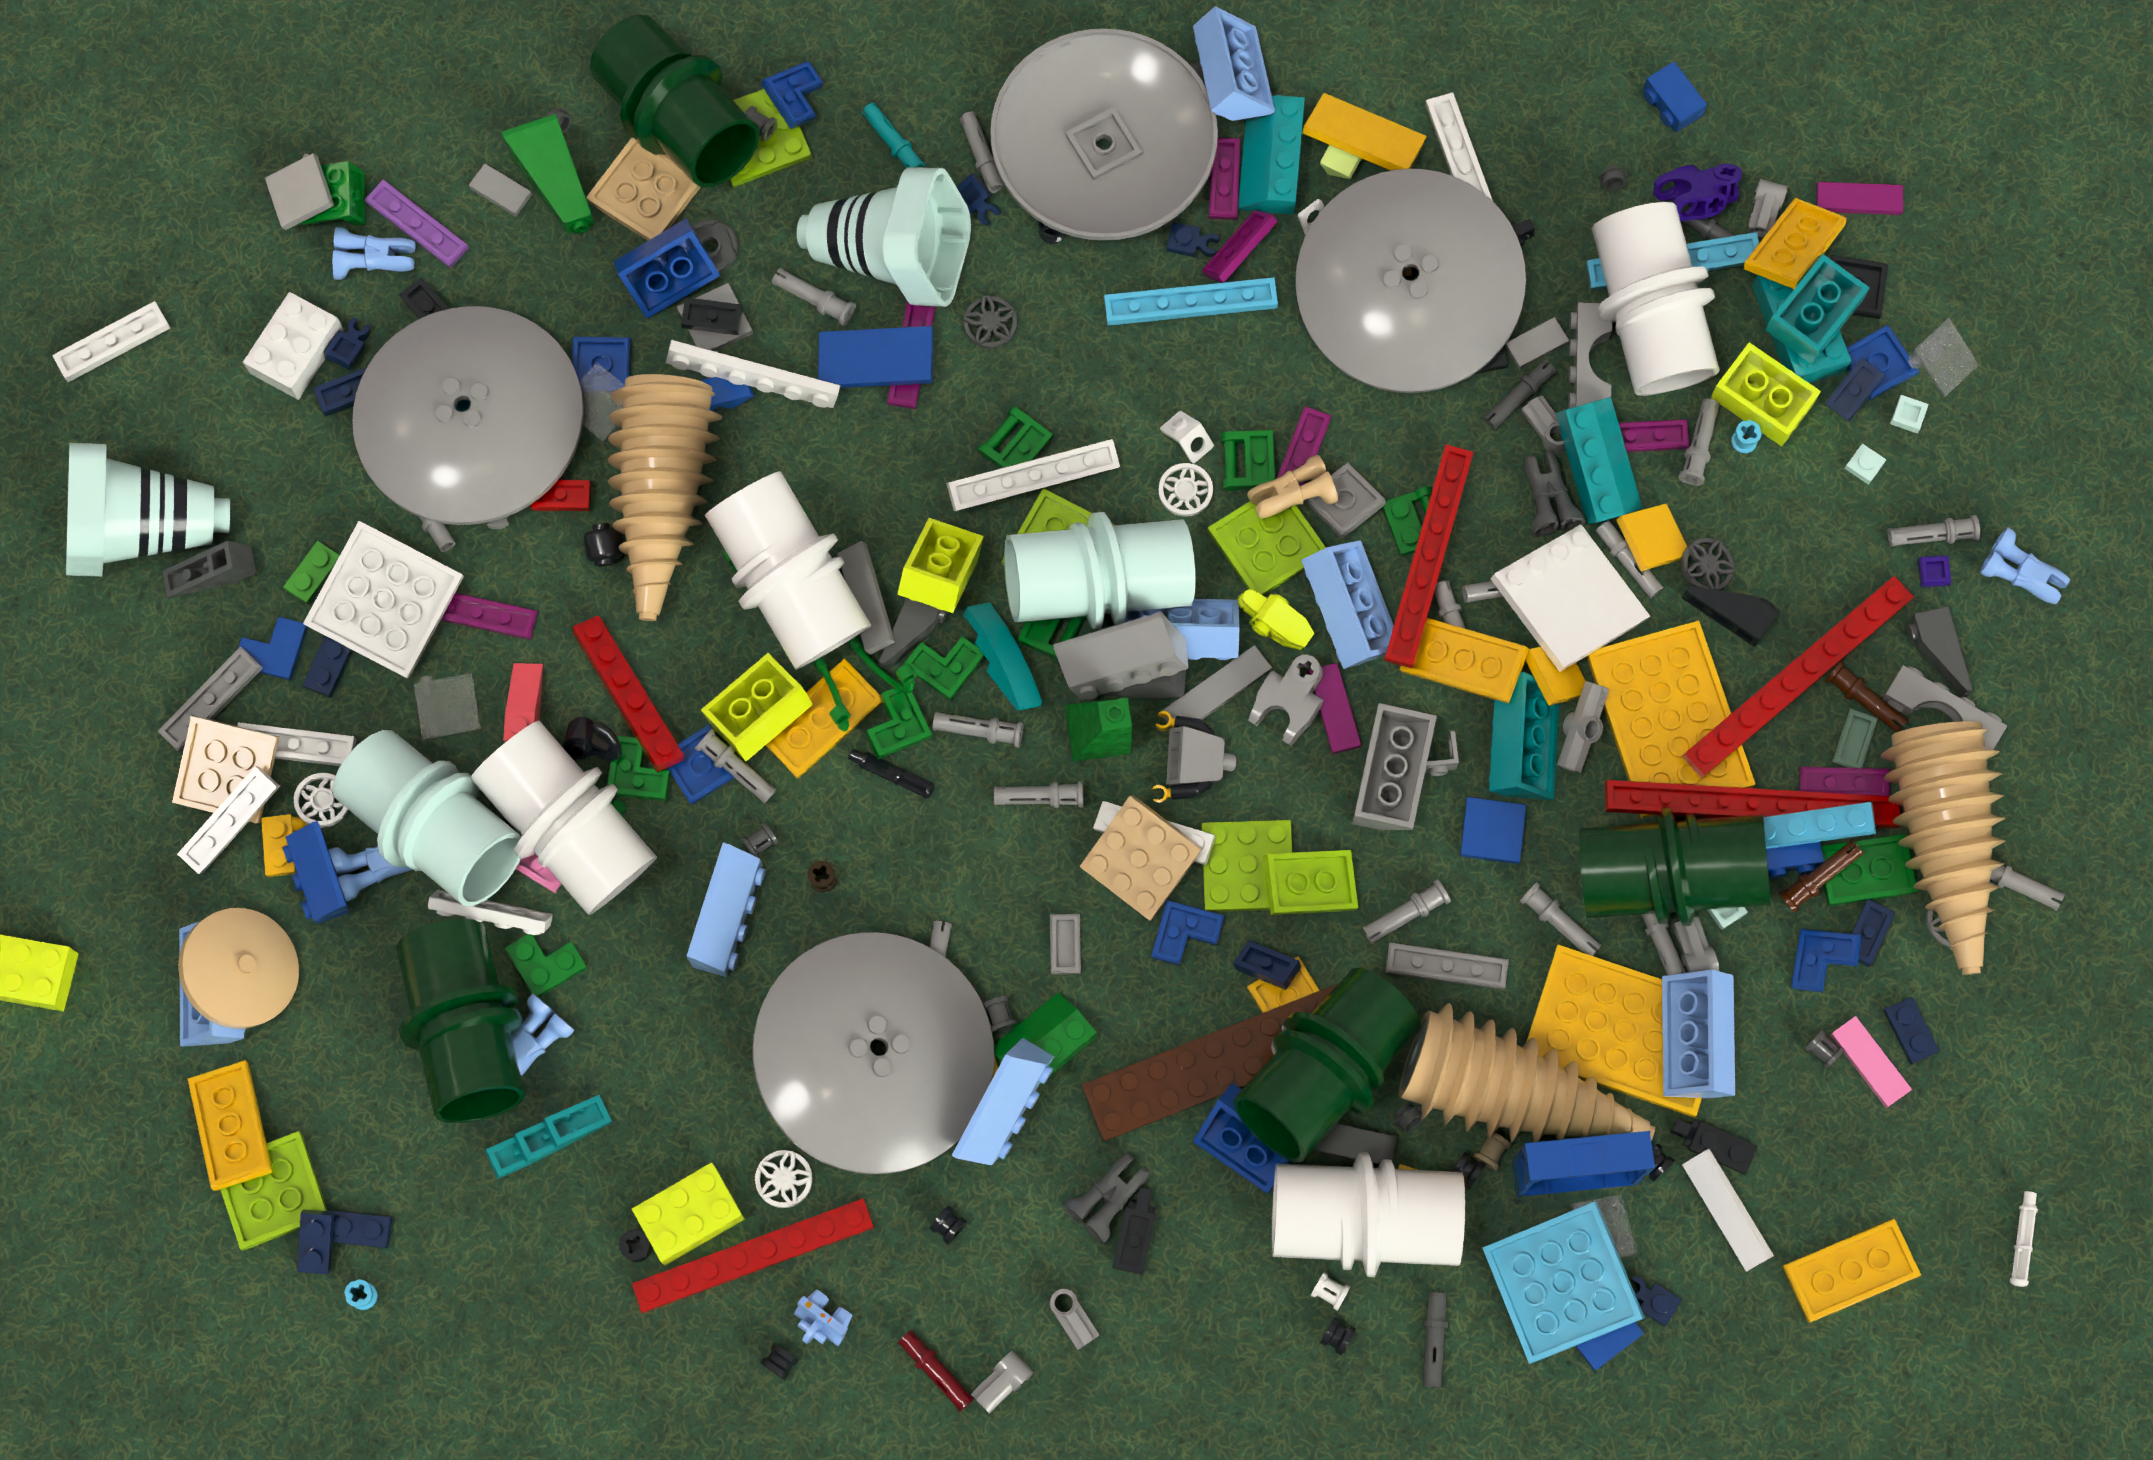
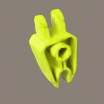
M1253 589L1245 590L1238 596V606L1252 617L1249 623L1257 634L1263 637L1268 636L1284 647L1297 650L1305 648L1314 635L1306 618L1289 606V602L1282 596L1270 594L1268 597H1264Z

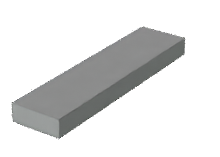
M860 541L837 554L844 561V564L841 566L844 579L871 624L868 629L860 633L865 652L871 655L895 643L867 544Z
M1254 645L1162 711L1168 712L1172 718L1184 716L1203 720L1272 671V667ZM1162 717L1166 721V723H1168L1169 720L1165 717Z
M240 646L158 732L178 752H181L185 746L191 716L213 720L263 667Z
M1389 943L1385 973L1505 990L1509 959Z

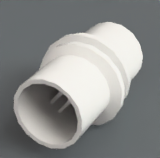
M1671 202L1644 204L1616 212L1595 223L1592 227V232L1609 297L1601 302L1598 313L1602 320H1611L1612 323H1616V332L1620 336L1634 393L1643 396L1665 393L1693 386L1717 375L1720 369L1703 309L1704 305L1715 298V294L1711 288H1698L1697 286L1709 275L1705 267H1692L1677 206Z
M781 471L770 474L748 485L720 502L705 514V517L738 571L732 577L734 586L736 588H748L738 602L744 610L760 608L796 670L833 651L871 626L839 571L844 564L841 556L831 558L828 552L838 541L835 534L824 536L817 534Z
M536 721L522 729L491 754L475 770L471 779L521 836L514 848L515 854L520 859L536 854L539 857L537 861L540 865L548 868L588 915H591L637 879L657 859V856L611 804L618 791L616 786L611 784L598 789L595 784L602 774L600 769L595 767L583 772L540 721Z
M1359 1152L1353 1167L1276 1163L1272 1208V1257L1340 1260L1343 1270H1351L1354 1261H1362L1367 1277H1375L1381 1262L1460 1265L1465 1225V1185L1462 1172L1395 1169L1392 1160L1389 1159L1381 1160L1378 1168H1374L1368 1152Z

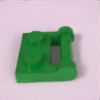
M1015 406L1009 410L1006 420L986 444L982 443L977 449L980 455L993 462L999 468L1035 460L1053 439L1051 432ZM1017 423L1021 424L1023 427L1000 454L995 451Z
M1273 430L1227 431L1221 433V444L1224 445L1225 479L1222 481L1224 491L1252 489L1259 484L1275 479ZM1244 443L1245 477L1237 478L1235 444Z
M1430 486L1386 500V505L1382 507L1400 557L1415 553L1422 527L1413 503L1421 501L1426 515L1432 494Z
M1071 617L1060 642L1075 638L1082 621L1086 620L1087 617ZM1062 618L1026 621L1018 638V643L1058 661L1054 646L1050 642Z

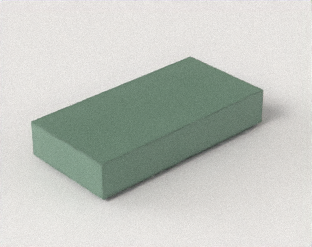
M1850 708L1831 764L1839 767L1862 768L1878 718Z

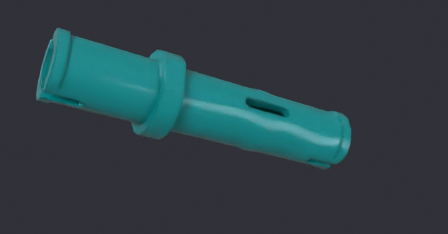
M874 102L868 104L863 109L864 111H862L861 115L865 117L892 150L891 155L895 159H899L906 168L925 167V163L912 149L911 142L908 139L905 140L893 124L877 107V104Z

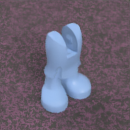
M336 227L334 232L335 250H333L332 258L334 280L345 279L349 270L355 268H367L368 271L380 269L396 272L413 270L415 262L412 258L395 256V253L415 252L416 243L406 238H378L372 235H356L350 233L346 228ZM353 249L365 250L364 254L347 252Z
M2006 527L1994 543L1990 551L1991 553L1985 559L1979 573L1985 577L1997 576L2010 581L2014 586L2024 588L2047 603L2057 604L2061 594L2046 582L2048 581L2059 588H2066L2070 578L2061 570L2040 561L2032 553L2027 554L2015 545L2016 533L2009 527ZM2004 559H2007L2019 565L2018 568H2013L2012 566L2007 564L2004 561Z
M378 846L366 848V851L356 854H347L339 847L329 849L346 902L355 899L360 890L376 882L379 884L388 877L413 870L410 867L392 866L379 854ZM367 865L370 869L358 874H349Z
M534 993L527 1000L530 1011L520 1029L511 1035L521 1076L538 1056L546 1052L545 1049L558 1038H567L575 1031ZM549 1019L545 1029L535 1038L532 1034Z

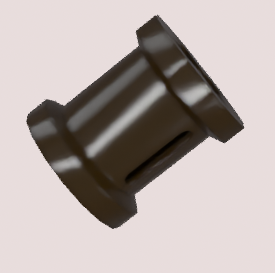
M817 861L809 867L808 879L816 892L824 893L833 889L836 878L834 869L828 862ZM825 871L828 879H822L818 882L816 874L822 875Z

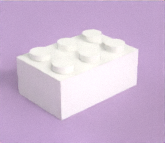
M289 292L243 363L251 375L299 400L324 362V351L339 330L343 332L344 328L339 319L334 315Z

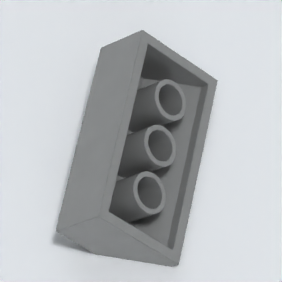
M1162 612L1054 644V651L1068 687L1081 700H1091L1098 695L1118 692L1128 686L1145 684L1152 679L1172 676L1179 671L1189 669L1186 638Z
M1378 703L1352 824L1377 830H1413L1437 718L1436 715Z

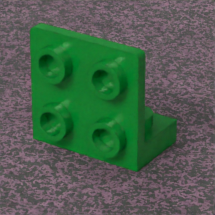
M349 161L321 165L334 206L301 222V224L306 225L344 219L353 226H365V171Z

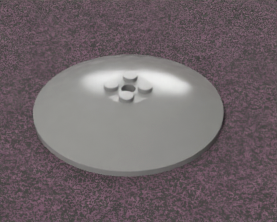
M1119 29L1077 31L1060 36L1035 49L1014 68L1002 86L994 105L990 131L994 163L1004 186L1013 199L1027 213L1044 225L1061 233L1089 240L1131 238L1148 233L1173 220L1194 201L1205 185L1214 164L1218 137L1216 114L1211 111L1207 89L1196 71L1180 55L1164 44L1147 36ZM1100 139H1107L1112 145L1110 148L1103 150L1098 148L1096 143Z
M1398 169L1382 172L1360 180L1340 192L1323 208L1311 224L1301 246L1296 268V296L1304 326L1319 351L1335 367L1352 379L1380 390L1397 393H1422L1440 390L1457 384L1481 370L1501 351L1510 338L1518 322L1525 296L1526 273L1522 249L1518 237L1504 213L1489 197L1471 184L1457 177L1426 169ZM1408 267H1413L1418 270L1419 276L1417 279L1409 281L1403 277L1402 272Z
M482 306L451 308L435 312L409 324L388 340L376 353L361 378L355 396L352 420L355 445L369 477L388 499L402 509L423 519L443 524L474 525L505 518L528 507L551 489L562 476L575 454L581 437L584 416L583 394L574 366L566 352L547 331L523 316L497 308ZM469 400L471 405L468 410L464 412L456 410V405L459 401Z
M877 932L856 933L833 938L816 945L794 960L780 974L766 995L757 1016L752 1045L753 1068L759 1093L766 1109L777 1126L797 1147L815 1159L841 1170L861 1174H890L923 1165L943 1154L959 1141L992 1081L994 1041L991 1025L980 997L962 972L948 959L928 946L906 937ZM880 1040L884 1042L886 1053L882 1056L873 1054L870 1049L872 1041Z

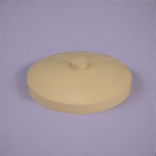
M229 908L207 916L188 933L179 954V978L186 997L201 1015L224 1027L235 1029L251 1028L273 1019L290 1003L297 988L299 963L291 939L273 919L255 910Z

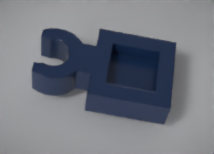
M971 173L956 187L967 204L969 213L973 214L977 210L978 219L982 224H991V221L987 218L988 210H991L995 215L1002 213L999 206L990 204L987 201L993 194L975 173Z
M1173 222L1167 244V252L1194 257L1196 250H1200L1205 256L1214 257L1216 250L1209 249L1206 244L1209 242L1218 243L1219 236L1212 233L1200 236L1199 227Z
M352 318L348 323L347 334L340 330L337 332L324 351L325 358L350 370L365 349L364 342L362 341L369 337L370 325L367 324L363 330L357 331L355 330L358 324L357 319Z
M1633 1276L1631 1281L1639 1287L1638 1293H1635L1636 1298L1643 1302L1640 1306L1642 1312L1665 1327L1680 1304L1681 1299L1656 1283L1649 1290L1646 1288L1643 1279Z

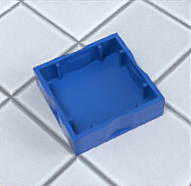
M1650 1131L1525 1143L1512 1160L1516 1197L1638 1185L1644 1176L1655 1169Z

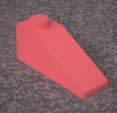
M513 664L505 710L504 742H507L533 722L540 721L543 664Z

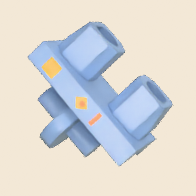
M815 1290L807 1298L803 1296L797 1303L798 1307L794 1312V1315L801 1319L798 1327L806 1332L802 1339L804 1343L809 1344L814 1338L823 1344L826 1339H829L837 1346L841 1344L846 1335L852 1314L839 1307L830 1316L823 1310L828 1304L829 1299L819 1290Z

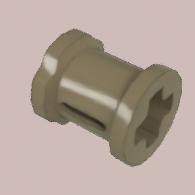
M1487 1132V1140L1479 1153L1475 1152L1473 1158L1477 1162L1485 1163V1167L1496 1171L1499 1159L1505 1149H1510L1511 1143L1495 1132L1488 1138Z

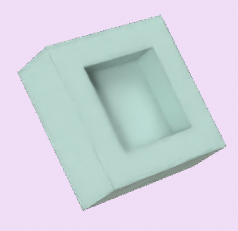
M1901 395L1890 424L1918 434L1929 404Z
M1862 443L1844 469L1869 485L1886 459Z
M1745 907L1707 910L1721 930L1748 913Z

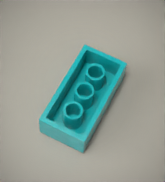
M1757 275L1752 288L1766 325H1768L1771 317L1794 289ZM1840 330L1812 364L1771 335L1781 364L1808 383L1845 373L1851 363V358Z

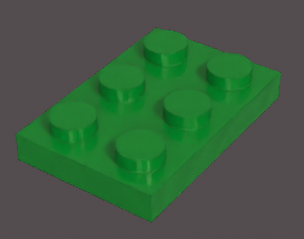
M1906 834L1854 841L1864 855H1861L1823 885L1827 906L1864 902L1867 899L1878 900L1916 894L1918 890L1913 887L1916 884L1914 869L1905 867V863L1911 860L1909 848L1898 844L1901 839L1906 837ZM1849 842L1821 846L1824 862Z

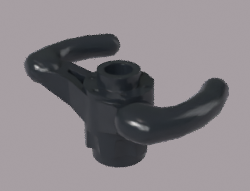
M576 717L569 722L563 748L573 760L585 759L588 756H599L608 761H615L621 757V744L609 727L599 721L593 723L587 717ZM597 732L599 735H601L608 742V744L599 737H597L595 733Z

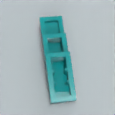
M989 602L967 606L963 616L977 632L978 636L975 644L990 662L986 672L1017 711L1041 706L1040 694L1022 652L992 604Z
M597 1095L544 1118L543 1122L516 1133L511 1139L487 1148L484 1153L496 1178L500 1179L612 1123V1120L600 1095Z

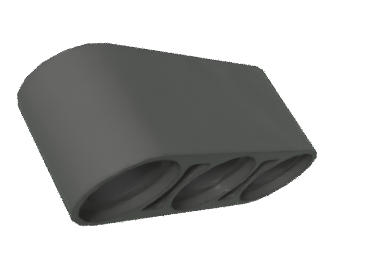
M1336 1124L1310 1153L1315 1154V1151L1321 1152V1156L1340 1160L1350 1158V1162H1354L1359 1152H1368L1374 1167L1375 1164L1379 1165L1383 1159L1392 1160L1393 1163L1397 1138L1383 1133Z

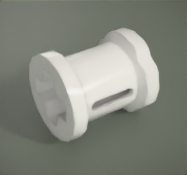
M1323 1272L1310 1296L1322 1298L1332 1304L1333 1309L1338 1311L1350 1286H1342L1328 1278V1273ZM1324 1287H1326V1288H1328L1329 1290L1335 1292L1337 1295H1335V1294L1331 1293L1330 1291L1326 1290Z

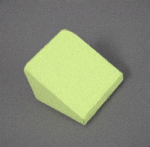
M1329 145L1320 161V165L1331 176L1351 179L1362 158Z

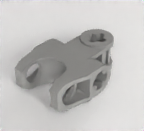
M1300 655L1292 662L1285 676L1271 671L1257 693L1248 721L1258 727L1270 711L1274 709L1285 710L1289 714L1290 723L1283 735L1282 741L1292 746L1300 735L1311 726L1324 702L1322 698L1313 694L1323 676V669L1313 656ZM1311 665L1310 668L1313 674H1306L1303 678V673L1300 671L1301 668H1308Z

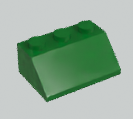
M1058 992L994 1044V1055L1001 1064L1006 1053L1024 1038L1054 1056L1049 1065L1053 1068L1051 1073L1053 1075L1097 1039V1032L1078 1009Z

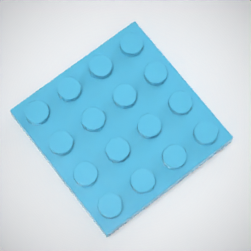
M1592 1202L1483 1247L1529 1364L1645 1318L1597 1202Z

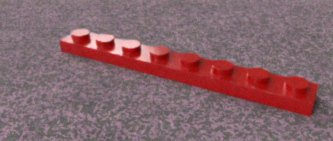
M1445 444L1384 658L1386 662L1413 668L1474 453L1472 451Z
M863 1198L634 1282L632 1286L642 1313L874 1229Z

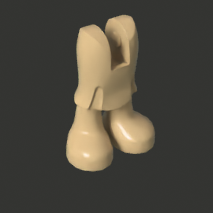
M1319 455L1311 456L1304 465L1296 470L1288 471L1277 479L1259 484L1247 493L1250 502L1258 504L1255 511L1259 518L1273 516L1291 506L1303 504L1304 500L1316 496L1320 497L1326 504L1338 502V495L1329 472H1326L1325 464ZM1312 480L1302 486L1299 485L1301 482Z

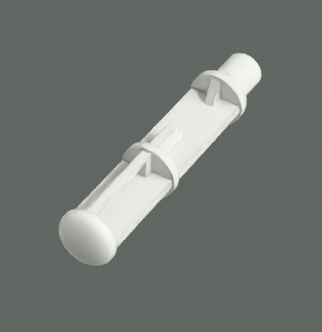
M2029 1191L2024 1192L2023 1204L2019 1206L2020 1217L2016 1245H2014L2015 1256L2012 1278H2010V1283L2019 1287L2027 1286L2029 1283L2027 1281L2030 1255L2033 1252L2032 1240L2035 1216L2038 1213L2037 1206L2035 1205L2037 1193Z

